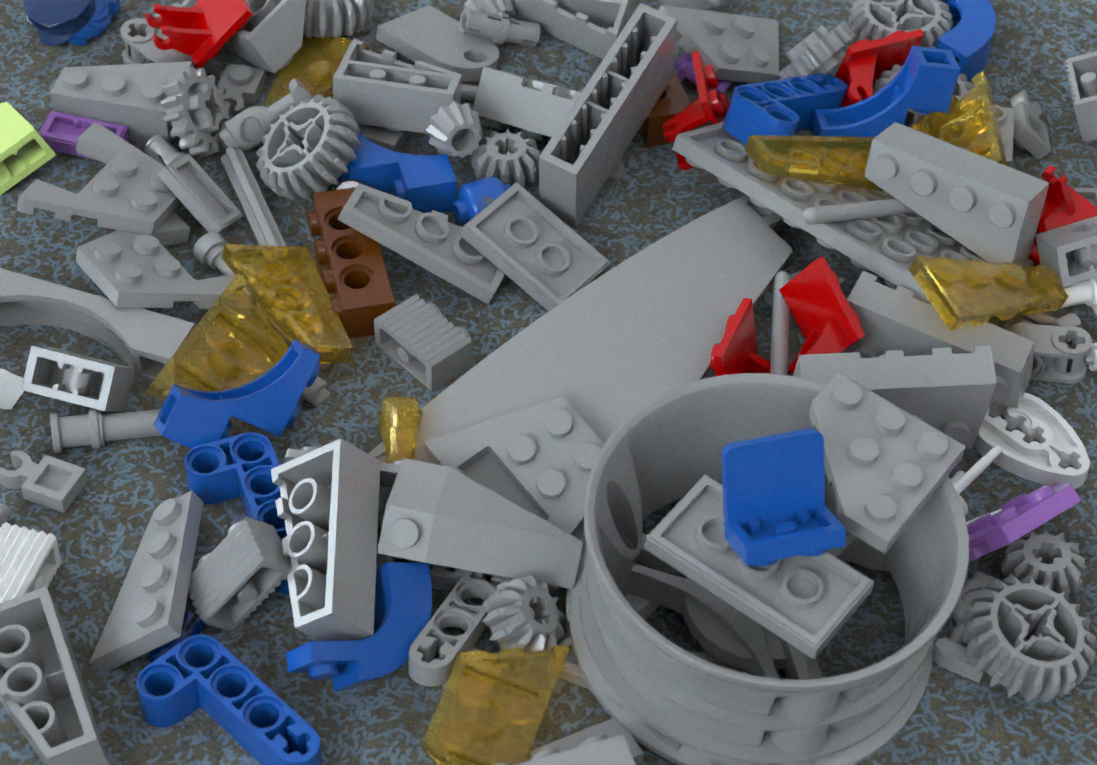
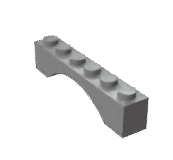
M0 268V326L23 324L48 325L76 331L94 338L112 349L129 367L135 368V377L171 388L173 384L178 385L199 353L195 323L144 308L116 307L110 299L101 295L90 294L62 284H55L30 277L23 273Z

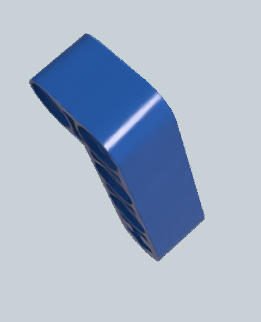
M818 73L737 86L734 90L723 128L730 135L760 155L771 159H784L787 156L794 133L812 129L810 122L814 109L840 108L848 85L835 76Z
M255 432L243 433L198 445L187 452L184 463L188 491L192 490L203 501V504H215L240 497L247 517L273 525L280 541L287 536L285 520L278 517L275 501L281 497L280 488L272 482L271 469L280 464L273 446L266 436ZM282 580L281 585L275 587V589L284 595L290 596L288 580Z
M193 635L183 640L146 666L137 677V690L142 716L152 726L160 728L170 727L201 707L261 765H322L320 738L317 732L218 640L209 635Z

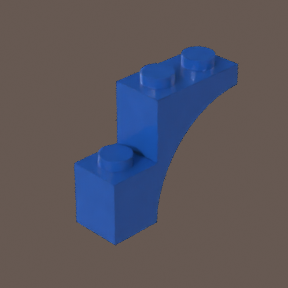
M912 46L904 65L897 75L874 95L846 107L814 109L810 123L817 143H822L830 148H841L842 146L859 147L870 152L872 140L894 122L904 125L908 109L921 114H931L933 111L948 113L961 70L952 51Z
M361 133L357 138L361 145L353 151L357 159L349 162L347 166L349 172L342 173L338 178V183L346 179H355L362 182L365 186L385 193L394 192V196L410 201L412 208L422 213L432 212V210L440 213L453 211L452 203L457 201V181L447 154L424 156L395 152L381 147Z
M294 339L290 348L274 367L245 385L221 391H200L173 384L153 425L162 436L189 448L228 438L232 423L229 421L231 416L281 437L285 427H291L300 410V403L298 401L305 387H310L319 374L320 362L318 361L321 355L311 346Z

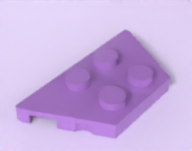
M1060 482L1052 485L1047 484L1028 495L1023 493L1000 505L1002 510L992 516L987 514L967 525L969 533L968 562L1011 544L1079 503L1081 500L1073 485Z

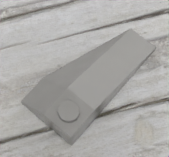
M185 0L181 6L192 8L199 0ZM247 0L253 14L249 17L244 28L236 31L223 46L254 66L276 73L278 70L285 68L292 61L293 55L302 47L306 0Z
M403 458L386 504L377 553L512 579L532 575L537 583L546 582L547 585L574 589L584 542L452 467Z

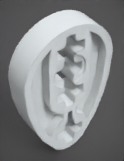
M1024 393L1018 409L993 403L989 404L974 443V447L981 455L985 456L994 446L998 445L1002 448V451L992 462L1021 478L1042 485H1052L1056 482L1072 484L1074 489L1083 485L1090 466L1089 457L1074 429L1057 411L1040 398L1028 393ZM1018 427V428L1022 429V432L1019 431V430H1014V431H1012V432H1009V431L1006 430V428H1009V429L1013 430V429H1016V428Z

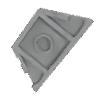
M662 5L658 11L677 19V31L682 35L677 43L691 56V53L700 51L705 65L712 63L719 80L759 83L772 81L778 77L776 75L779 73V24L777 20Z

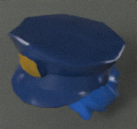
M24 0L23 2L26 20L39 29L38 35L42 43L49 46H58L65 42L87 46V40L100 37L101 32L109 27L111 19L116 18L121 10L119 0Z

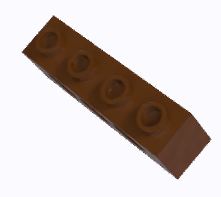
M356 187L313 193L314 211L307 212L311 237L319 236L318 240H314L318 265L326 264L327 267L322 269L325 294H334V298L329 299L333 325L341 324L345 339L375 335L374 319L395 306L393 292L379 243L337 220Z

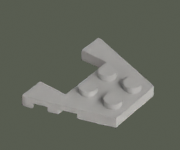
M94 122L77 139L76 152L106 163V165L78 194L36 179L18 197L17 211L33 215L34 208L54 211L55 219L71 221L76 215L98 219V227L152 236L182 202L157 176L165 167L164 165L101 124Z
M175 212L169 216L152 236L117 230L77 247L75 262L116 307L173 308L174 301H193L199 309H215L216 302H236V309H252L255 294L236 274L195 280L181 266V263L163 247L188 242L190 227Z
M563 396L434 436L424 441V450L435 464L454 467L463 471L486 454H490L545 520L571 535L575 533L584 520L583 511L586 487L591 469L600 450L604 446L601 439Z

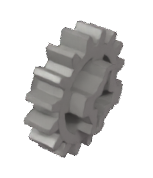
M842 21L829 32L821 25L785 54L791 62L776 75L780 79L818 73L825 74L844 58L845 53L841 48L856 35L845 21Z
M194 67L177 71L176 74L168 76L169 84L162 87V90L168 96L167 99L161 100V105L166 108V115L163 118L164 122H171L173 126L170 132L171 137L178 136L180 138L179 147L181 149L189 147L191 156L200 154L201 157L217 153L220 149L226 148L227 146L221 139L218 131L226 127L225 122L231 119L228 110L231 105L230 102L223 101L224 89L223 87L217 89L215 86V76L210 75L206 77L204 68L195 70Z

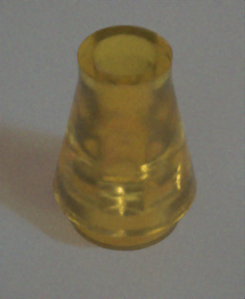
M405 396L382 399L381 409L377 411V417L386 454V463L393 464L394 461L403 460V458L414 460L423 417V410L419 409V400Z

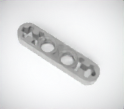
M468 570L464 573L409 649L408 673L413 681L423 686L432 687L446 683L460 666L462 659L468 655L487 628V625L482 622L488 615L484 605L472 606L464 603L463 600L475 597L486 601L492 595L491 591L496 589L498 584L508 579L513 580L512 578ZM487 576H493L491 583L487 581ZM446 627H458L464 630L465 633L459 636L444 634L441 630ZM436 650L440 652L439 659H434Z

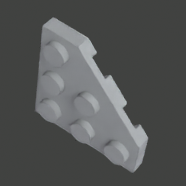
M839 372L811 403L809 416L812 427L817 429L824 437V469L829 486H833L838 506L836 512L838 519L844 525L846 531L885 554L960 462L966 446Z

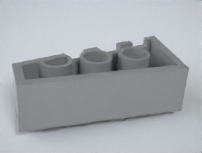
M894 122L872 140L864 175L868 180L1008 277L1030 256L1050 184L897 122Z
M862 271L847 301L859 316L861 328L866 336L848 348L845 353L860 352L862 358H874L885 354L886 350H903L904 356L932 355V348L951 347L952 354L974 353V346L991 345L997 385L990 403L1018 409L1032 377L1034 341L981 319L976 323L960 317L956 313L957 309L948 305L946 307L942 305L935 307L914 298V291L899 285L894 290L876 282L878 276Z
M340 438L271 469L272 482L279 486L281 497L275 501L277 515L285 520L287 536L281 539L283 555L291 559L292 571L287 575L294 626L296 629L320 641H356L374 634L380 461Z
M47 586L0 603L1 704L44 765H110L63 620Z

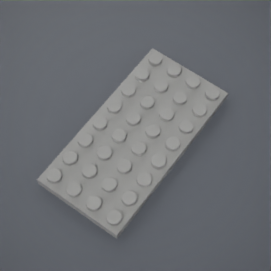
M724 122L677 134L672 150L684 156L686 162L691 166L707 170L718 177V181L722 185L738 189L748 195L753 204L762 208H769L782 216L786 224L794 228L803 229L815 236L820 245L843 253L850 258L851 263L856 267L870 270L885 279V283L889 287L896 290L899 285L914 291L916 299L935 307H939V305L946 307L948 305L957 308L1027 278L1034 264L1033 261L1027 258L1008 277L918 213L807 224L803 220V212L809 207L894 198L864 177L867 164L840 148H830L822 143H817L815 134L809 130L794 133L787 156L784 159H771L755 152L726 132L723 128Z

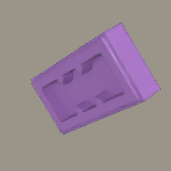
M52 110L39 131L41 137L53 151L85 158L90 157L76 152L77 139L94 122L101 124L125 141L129 138L128 126Z

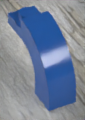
M941 0V2L949 4L953 26L950 31L937 38L935 48L951 50L961 69L959 74H965L967 82H969L984 69L989 60L996 25L994 9L989 0Z
M387 562L377 567L374 634L356 641H310L286 653L288 673L308 672L310 680L332 678L335 692L359 687L402 666L409 658V649L412 643L430 620L432 584L429 563Z

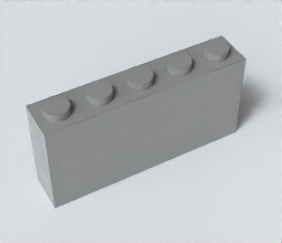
M640 3L540 154V202L563 222L575 228L578 226L674 75L677 32L676 18Z

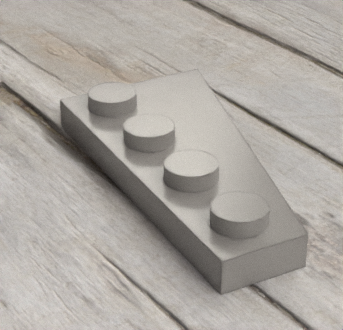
M359 183L337 219L486 304H489L505 275L460 235L463 227L449 223L448 215L434 210L427 213L416 211L412 208L410 201Z
M192 490L175 499L165 500L154 510L90 660V663L100 672H108L181 636L203 508V501Z

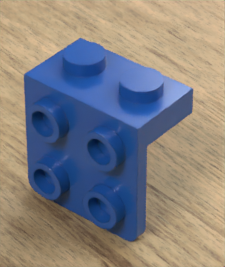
M808 428L733 442L723 448L722 480L725 540L746 566H770L780 559L800 555L809 557L819 556L827 550L846 546V528L825 506L824 437L817 429Z

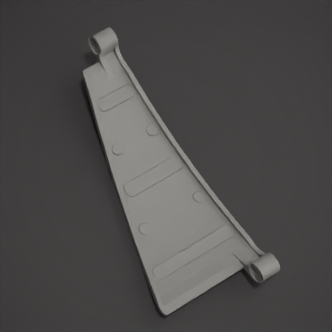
M744 195L680 227L612 268L527 326L437 395L368 454L385 463L393 464L394 461L406 458L435 464L424 450V441L559 396H563L605 444L617 427L642 405L660 394L705 377L710 370L712 348L716 343L720 344L725 334L728 317L731 314L735 315L743 298L752 299L754 308L774 281L776 273L781 271L792 254V248L776 234L785 223L783 217L769 208H762L753 204L750 201V197ZM486 454L464 470L467 475L474 477V481L545 520L490 454ZM584 520L573 534V536L584 542L582 555L587 547L584 534ZM548 585V594L552 596L561 590L562 587Z

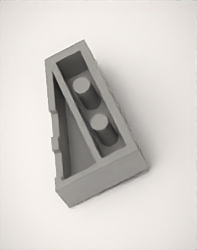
M514 0L516 19L538 23L541 31L601 59H604L636 10V0Z
M354 38L333 77V99L338 100L352 112L353 117L357 120V126L371 125L385 127L395 132L405 130L425 133L430 136L426 132V129L431 124L430 116L438 113L440 106H449L453 101L461 105V74L420 60L415 62V66L396 60V52L385 49L381 55L364 49V42Z
M192 61L64 67L49 92L52 110L128 126L129 138L127 141L146 144L153 136L161 135L162 137L166 136L172 144L176 136L171 137L170 135L173 128L171 122H164L163 117L166 115V108L161 105V100L167 99L168 96L164 93L162 87L169 84L168 76L176 74L177 71L193 67Z
M483 66L472 111H477L479 116L484 117L483 125L501 130H506L507 124L521 128L520 132H524L526 137L543 141L544 135L549 137L554 135L581 92Z

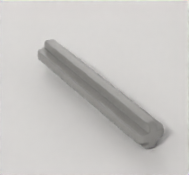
M229 147L225 150L226 154L221 156V163L261 252L268 264L276 263L277 266L283 265L284 259L290 255L289 249L244 152L241 149L234 150L233 147Z

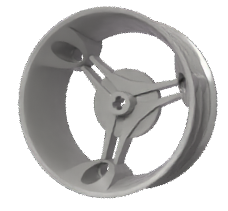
M742 373L710 377L681 385L660 394L628 416L610 435L591 469L586 487L583 511L584 534L587 547L580 561L575 588L571 589L569 605V628L573 651L584 679L604 710L621 727L632 734L639 743L677 765H703L707 760L714 765H755V763L767 765H856L888 744L903 729L924 695L932 668L934 638L949 619L959 600L966 579L969 561V535L966 518L959 496L949 476H947L885 554L846 531L845 547L827 551L846 564L851 561L871 570L890 571L898 587L905 615L904 647L873 665L834 677L809 679L806 663L808 656L644 549L645 542L641 541L643 532L642 521L658 509L680 501L704 475L723 485L722 450L727 444L813 428L809 416L811 403L827 384L795 376L769 373ZM825 473V506L838 519L836 512L838 506L833 486H829ZM626 595L639 596L683 614L691 635L703 649L720 661L745 669L748 674L732 671L707 662L669 641L651 627L632 608L625 598ZM782 669L786 680L779 679L776 670ZM605 691L624 705V707L621 709L608 700ZM648 723L666 736L682 743V747L676 753L645 728V725Z

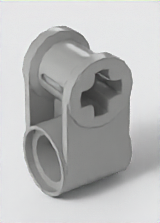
M131 19L121 26L120 34L126 47L122 54L124 64L192 61L193 65L192 57L173 49H158L154 44L153 35L155 34L162 39H167L168 37L162 34L161 29L150 27L146 19Z
M1019 322L1007 329L1035 342L1032 377L1030 380L1074 384L1085 378L1087 364L1084 359L1092 346L1091 335L1086 330L1076 326L1038 325L1029 322ZM1069 338L1072 339L1071 349L1067 348ZM1068 360L1071 361L1070 372H1066Z

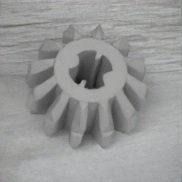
M509 129L501 134L491 130L489 137H482L478 142L479 148L475 149L472 154V168H474L476 180L494 176L499 178L503 184L508 183L510 186L516 182L523 188L525 186H534L535 180L539 176V150L536 146V140L526 139L524 132L512 134Z
M1043 527L1037 535L1029 532L1008 544L1001 567L1002 578L1006 579L1012 574L1021 581V579L1030 574L1036 585L1049 580L1050 589L1057 594L1066 590L1065 600L1067 601L1068 597H1075L1076 593L1080 590L1086 568L1085 558L1079 555V543H1065L1064 532L1053 536L1049 535L1045 527Z
M532 575L513 580L508 579L498 584L497 588L491 591L492 595L483 602L488 615L482 622L489 626L492 632L489 640L497 641L500 644L501 656L510 654L516 662L528 661L535 657L540 658L550 653L551 649L557 647L559 638L565 634L563 627L560 625V621L565 617V614L560 612L556 606L559 597H551L548 594L547 583H537Z

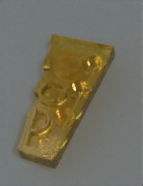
M224 245L223 261L291 343L296 339L311 346L321 355L318 361L320 364L350 362L353 346L336 310L331 306L328 292L307 247Z

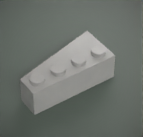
M991 345L974 346V353L952 354L951 347L932 348V355L904 356L903 350H886L885 354L874 358H862L860 352L799 355L793 373L795 377L828 384L839 372L965 445V449L973 448L997 385Z

